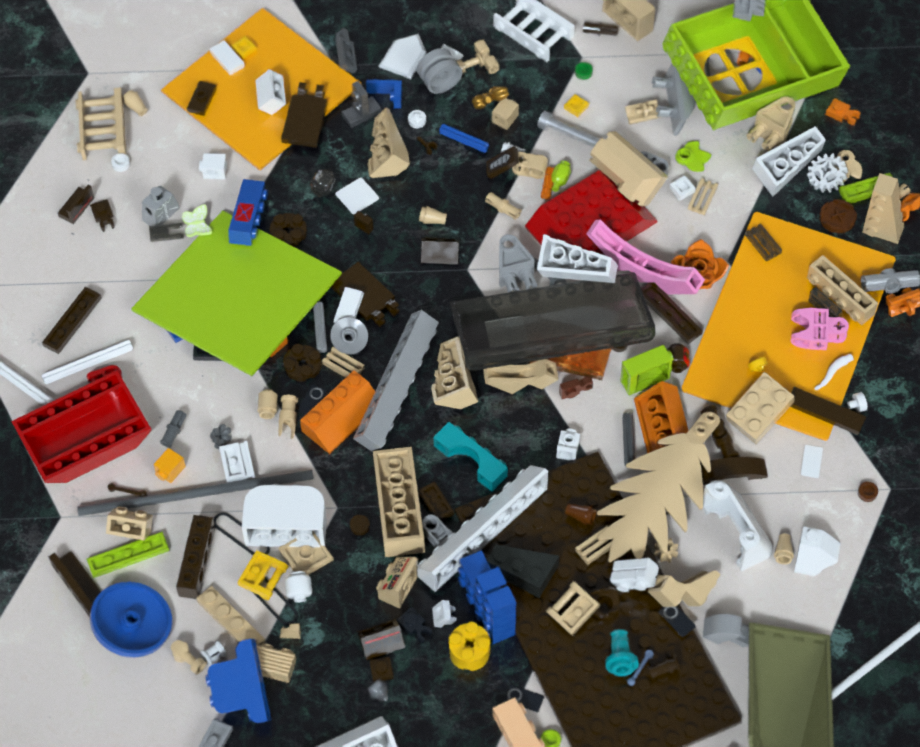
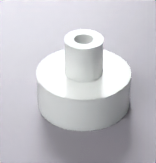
M862 392L853 394L852 401L847 402L849 409L855 408L858 413L867 410V401Z

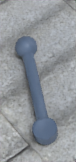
M647 650L645 652V658L633 676L627 680L628 685L633 686L635 684L636 677L648 659L653 657V651Z

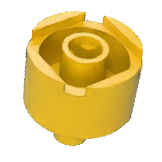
M469 622L458 626L449 637V653L453 664L462 670L469 669L470 671H475L487 663L490 655V638L484 628L474 622Z

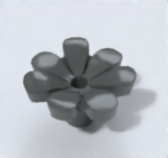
M221 424L219 428H214L211 432L210 438L215 443L214 447L216 449H219L220 446L228 445L227 442L231 441L232 437L228 435L231 433L230 427Z

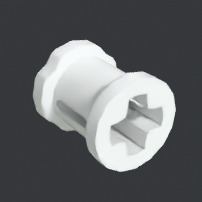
M218 640L215 642V645L206 651L202 650L200 652L209 667L222 656H227L224 647Z

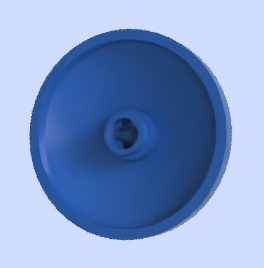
M120 582L105 588L96 597L90 612V626L95 638L107 650L124 657H143L154 653L166 642L172 627V614L165 599L151 587L136 582Z

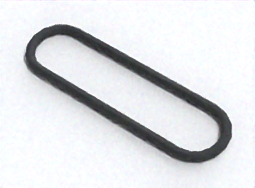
M218 513L213 519L215 528L227 537H229L239 546L244 548L250 554L254 555L253 551H251L249 548L244 546L230 534L221 529L216 524V519L219 516L224 515L229 517L231 520H233L241 527L242 523H240L238 520H236L228 513ZM267 546L266 553H264L268 555V553L270 552L269 546Z
M265 577L264 580L268 583L269 580ZM275 587L273 590L295 613V618L291 622H284L260 595L254 593L283 625L288 626L297 621L298 613L296 609Z

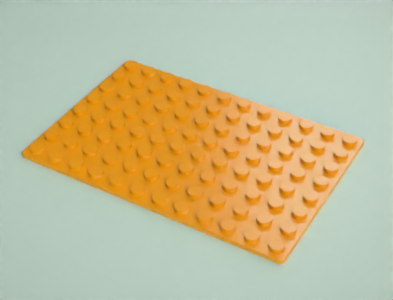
M755 212L681 390L684 393L732 409L765 372L790 393L796 387L841 406L874 316L863 325L852 320L846 311L840 309L830 297H826L823 294L822 290L810 283L807 278L809 266L824 255L861 287V276L880 274L885 269L893 268L895 257ZM884 290L866 292L878 302V308ZM804 308L829 309V317H841L847 320L849 324L847 338L842 343L828 342L827 350H812L794 346L791 343V335L806 330V328L799 325V323L793 322L791 314L795 310ZM848 354L853 356V361L839 368L824 387L818 390L814 389L824 380L828 368L835 360ZM760 357H765L768 364L761 372H751L748 364ZM789 407L775 423L824 441L829 439L834 426L792 407Z

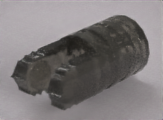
M172 223L149 226L150 241L184 239V234H169L168 231L169 229H180L183 227V224Z

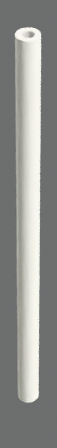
M920 621L833 688L832 700L919 633Z

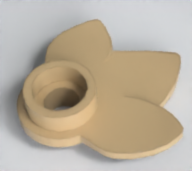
M849 150L839 152L837 157L840 156L842 161H844L842 159L844 156L849 157L845 161L848 173H846L847 179L850 175L860 179L862 167L855 160L854 154Z

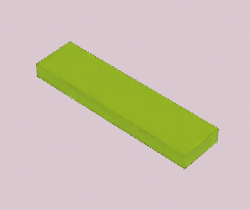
M162 531L148 536L145 540H137L87 558V562L93 578L168 552L169 547Z

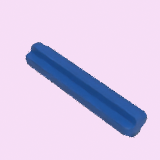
M442 124L440 127V134L484 153L489 148V143L446 124Z

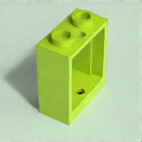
M663 344L622 361L620 382L627 394L630 396L661 381L670 379L673 361L672 353L670 350L667 351Z

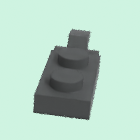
M342 28L336 33L339 66L341 69L353 74L357 71L354 43L349 41L348 30Z

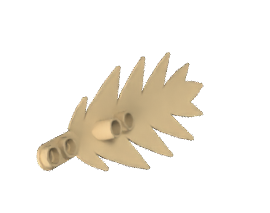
M703 413L686 434H675L658 440V444H666L668 446L642 455L626 464V468L652 472L643 473L610 487L611 490L637 494L612 503L597 512V515H626L606 528L597 538L598 540L613 539L608 562L618 559L630 549L635 559H642L646 549L648 528L663 553L667 554L668 527L665 509L685 533L687 532V515L682 489L695 505L702 510L703 481L700 462L707 472L711 471L710 457L704 442L720 423V418L716 413Z

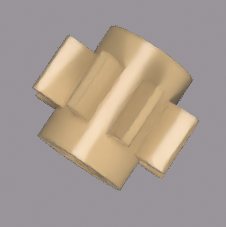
M672 538L668 539L667 554L663 553L658 543L654 544L656 549L654 557L658 556L661 563L663 561L671 563L672 557L677 558L678 552L676 550L678 549V544H674Z

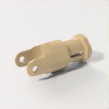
M283 395L281 397L282 410L279 413L278 436H281L283 424L290 427L291 439H293L297 418L295 408L298 398L294 395Z

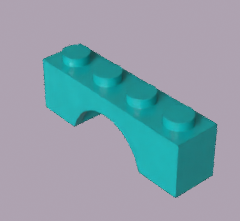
M448 422L433 437L434 447L448 458L458 454L473 458L479 466L477 481L491 492L508 477L506 463L501 459H496L487 448H482L478 445L473 437H468L464 434L459 426H454Z

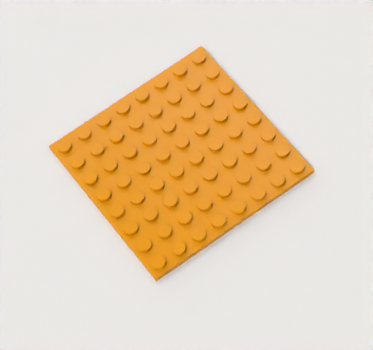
M261 8L222 40L232 49V44L246 36L256 46L257 50L246 58L242 59L239 56L244 62V68L229 75L211 55L209 50L161 89L163 94L187 112V106L199 81L215 84L217 89L205 115L187 113L260 171L292 145L282 143L281 137L291 97L298 94L299 82L307 84V95H315L316 86L324 85V99H327L328 103L325 112L326 116L351 95V92H353L352 84L358 81L264 8ZM269 69L283 76L286 105L273 115L258 109L255 81Z

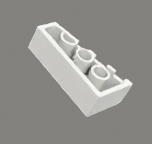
M815 126L756 158L752 169L770 194L774 196L822 151L826 140Z

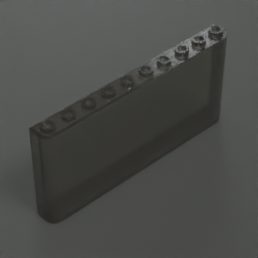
M635 272L616 275L615 283L583 280L450 302V309L465 365L472 371L646 343L653 340L656 334L653 318Z

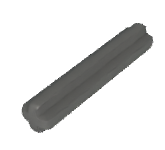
M624 413L622 417L625 466L627 463L635 460L632 413Z

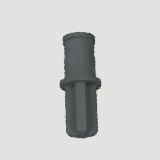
M177 410L170 424H167V430L160 441L163 446L171 448L177 434H180V428L186 418V413Z

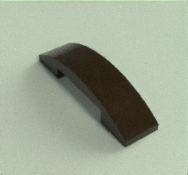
M728 457L710 460V472H707L702 463H700L703 485L709 484L712 480L748 477V480L768 478L765 460L762 458Z

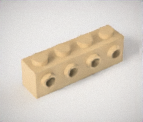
M824 255L809 266L807 278L810 283L816 285L826 297H830L840 309L846 311L852 320L863 325L875 315L878 302Z

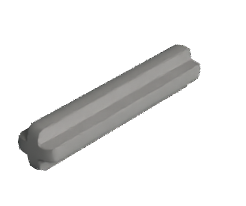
M317 302L313 306L316 346L319 353L327 352L324 306L322 302Z

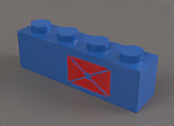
M243 179L228 230L229 243L251 246L253 239H256V227L260 226L261 222L260 213L264 212L263 201L267 200L268 189H265L264 181Z

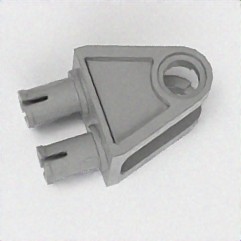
M514 235L502 236L499 241V286H506L509 295H513L512 290L514 294H517L520 290L517 283L523 281L527 290H531L530 285L532 289H535L538 285L534 278L533 256ZM505 241H510L514 246L507 248L504 246Z

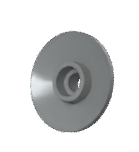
M345 317L333 325L330 339L333 346L339 352L348 355L356 354L366 346L368 331L360 320ZM345 335H350L352 339L346 340Z

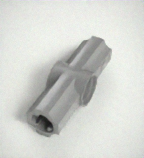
M888 268L880 274L861 276V288L865 292L885 290L886 293L892 294L899 291L900 288L919 286L920 274L918 270L896 272L894 269Z

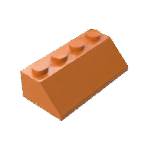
M355 370L352 371L300 420L302 432L330 454L359 427L375 390L365 378Z
M661 381L634 398L647 453L668 446L666 444H658V440L675 434H686L689 431L677 386Z

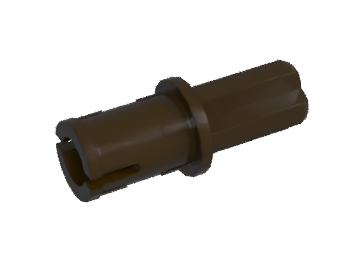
M584 21L583 33L598 34V36L601 34L617 36L618 27L602 25V22L599 24Z

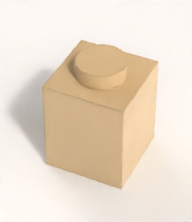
M507 98L501 100L492 111V123L507 130L519 115V104Z

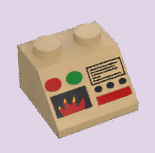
M396 557L394 563L389 564L386 570V577L384 580L381 579L377 585L378 599L399 609L401 608L418 578L417 558Z

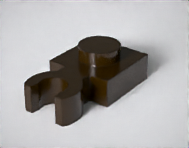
M108 199L90 205L96 223L100 222V228L103 232L105 231L104 226L106 224H110L112 229L115 228L114 222L111 219L114 216Z

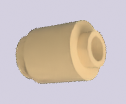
M265 389L258 394L257 411L263 419H272L277 413L278 395L271 389Z

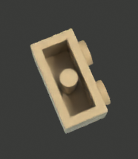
M116 507L107 516L106 534L145 540L151 534L153 515L147 514L143 510L134 512L128 511L125 507Z

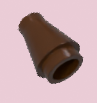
M571 503L567 505L565 511L566 515L573 517L584 525H592L597 513L596 509H593L592 506Z

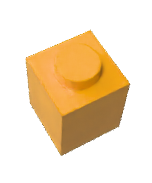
M167 448L153 464L156 472L155 475L160 480H166L169 483H172L186 467L184 458L170 448Z

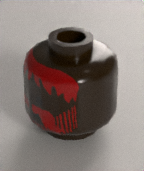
M672 344L666 349L667 351L670 350L673 355L672 372L681 373L690 366L689 349L683 344Z

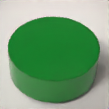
M587 62L578 63L575 67L576 77L581 80L591 78L593 74L591 64Z

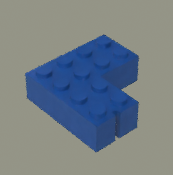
M482 550L459 559L460 567L457 570L460 576H458V581L462 588H466L468 592L466 593L467 600L470 605H474L476 609L474 610L478 622L482 621L483 628L488 633L492 644L514 636L516 601L508 586L500 589L501 586L506 584V581L499 567L491 570Z

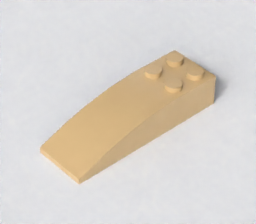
M412 447L373 451L385 557L425 553Z

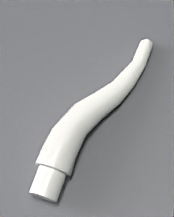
M848 354L835 360L828 368L824 380L814 389L818 390L824 387L839 368L853 361V356Z

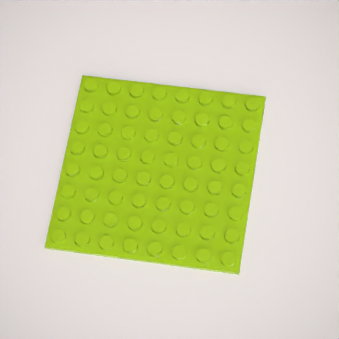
M222 210L208 225L212 230V234L199 235L131 308V311L244 373L253 376L341 276L342 272L258 228L257 237L253 239L251 246L229 243L228 230L233 215Z

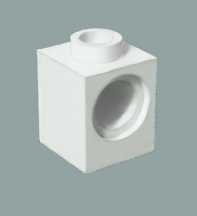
M204 153L203 161L200 160L199 171H202L203 178H226V155Z

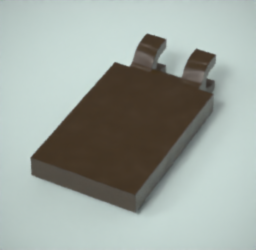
M299 82L298 94L291 97L281 142L317 148L328 104L327 99H324V85L316 86L315 95H307V84Z
M359 262L343 272L331 286L341 298L345 287L362 291L364 295L358 314L366 321L372 319L379 327L385 324L383 319L385 315L381 312L382 309L386 308L393 316L400 312L397 308L399 304L395 301V296Z

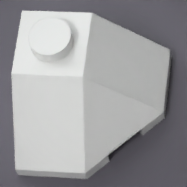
M803 526L794 572L816 576L823 569L836 564L841 543L824 530Z

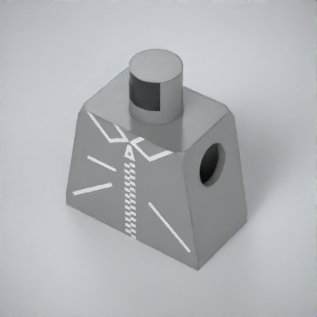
M162 186L152 188L151 193L142 201V220L157 230L180 209L174 195Z

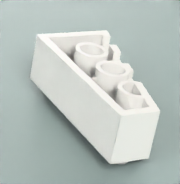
M545 234L543 235L537 270L543 277L615 283L618 265L612 258L565 243L559 239L556 240Z

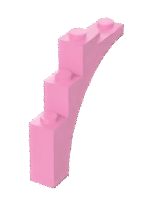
M595 220L587 232L589 238L599 249L617 263V271L629 270L640 283L655 282L666 294H697L705 281L694 267L670 264L638 250L621 239L601 220Z

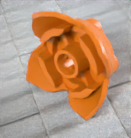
M702 239L691 244L685 256L677 255L671 260V264L694 267L705 279L700 289L712 288L713 283L720 280L729 267L725 259L714 257L712 248Z

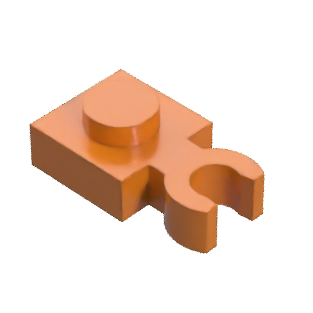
M834 98L826 110V115L840 122L846 119L850 125H855L856 119L852 117L859 119L860 112L850 110V105Z

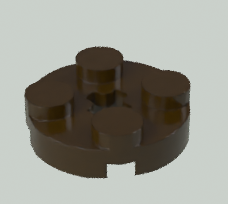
M277 214L270 225V235L295 247L299 245L302 239L304 241L306 238L307 226L300 214ZM291 228L293 230H290V233H286L285 229Z
M293 345L283 359L284 369L288 377L299 382L306 381V379L311 377L312 379L315 378L322 367L319 351L308 345ZM305 360L307 364L299 366V361Z

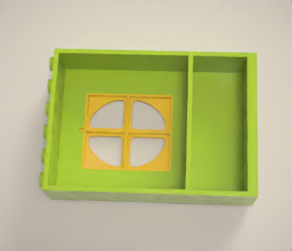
M765 0L764 15L757 16L752 14L750 21L733 18V3L670 25L662 43L663 50L670 57L672 65L676 67L681 80L685 82L689 94L695 99L698 109L702 111L707 124L711 126L712 130L753 117L760 109L782 97H790L794 101H798L839 86L850 65L809 0ZM736 49L750 54L754 61L735 67L724 50ZM717 53L725 64L727 71L706 76L704 73L705 62L712 54ZM753 68H760L762 72L761 82L754 90L749 91L740 78L739 73ZM732 77L742 94L729 95L716 90L711 83Z

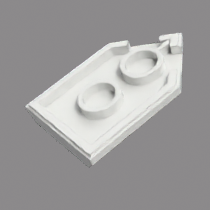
M419 34L395 40L379 67L411 79L417 70L419 61L426 55Z

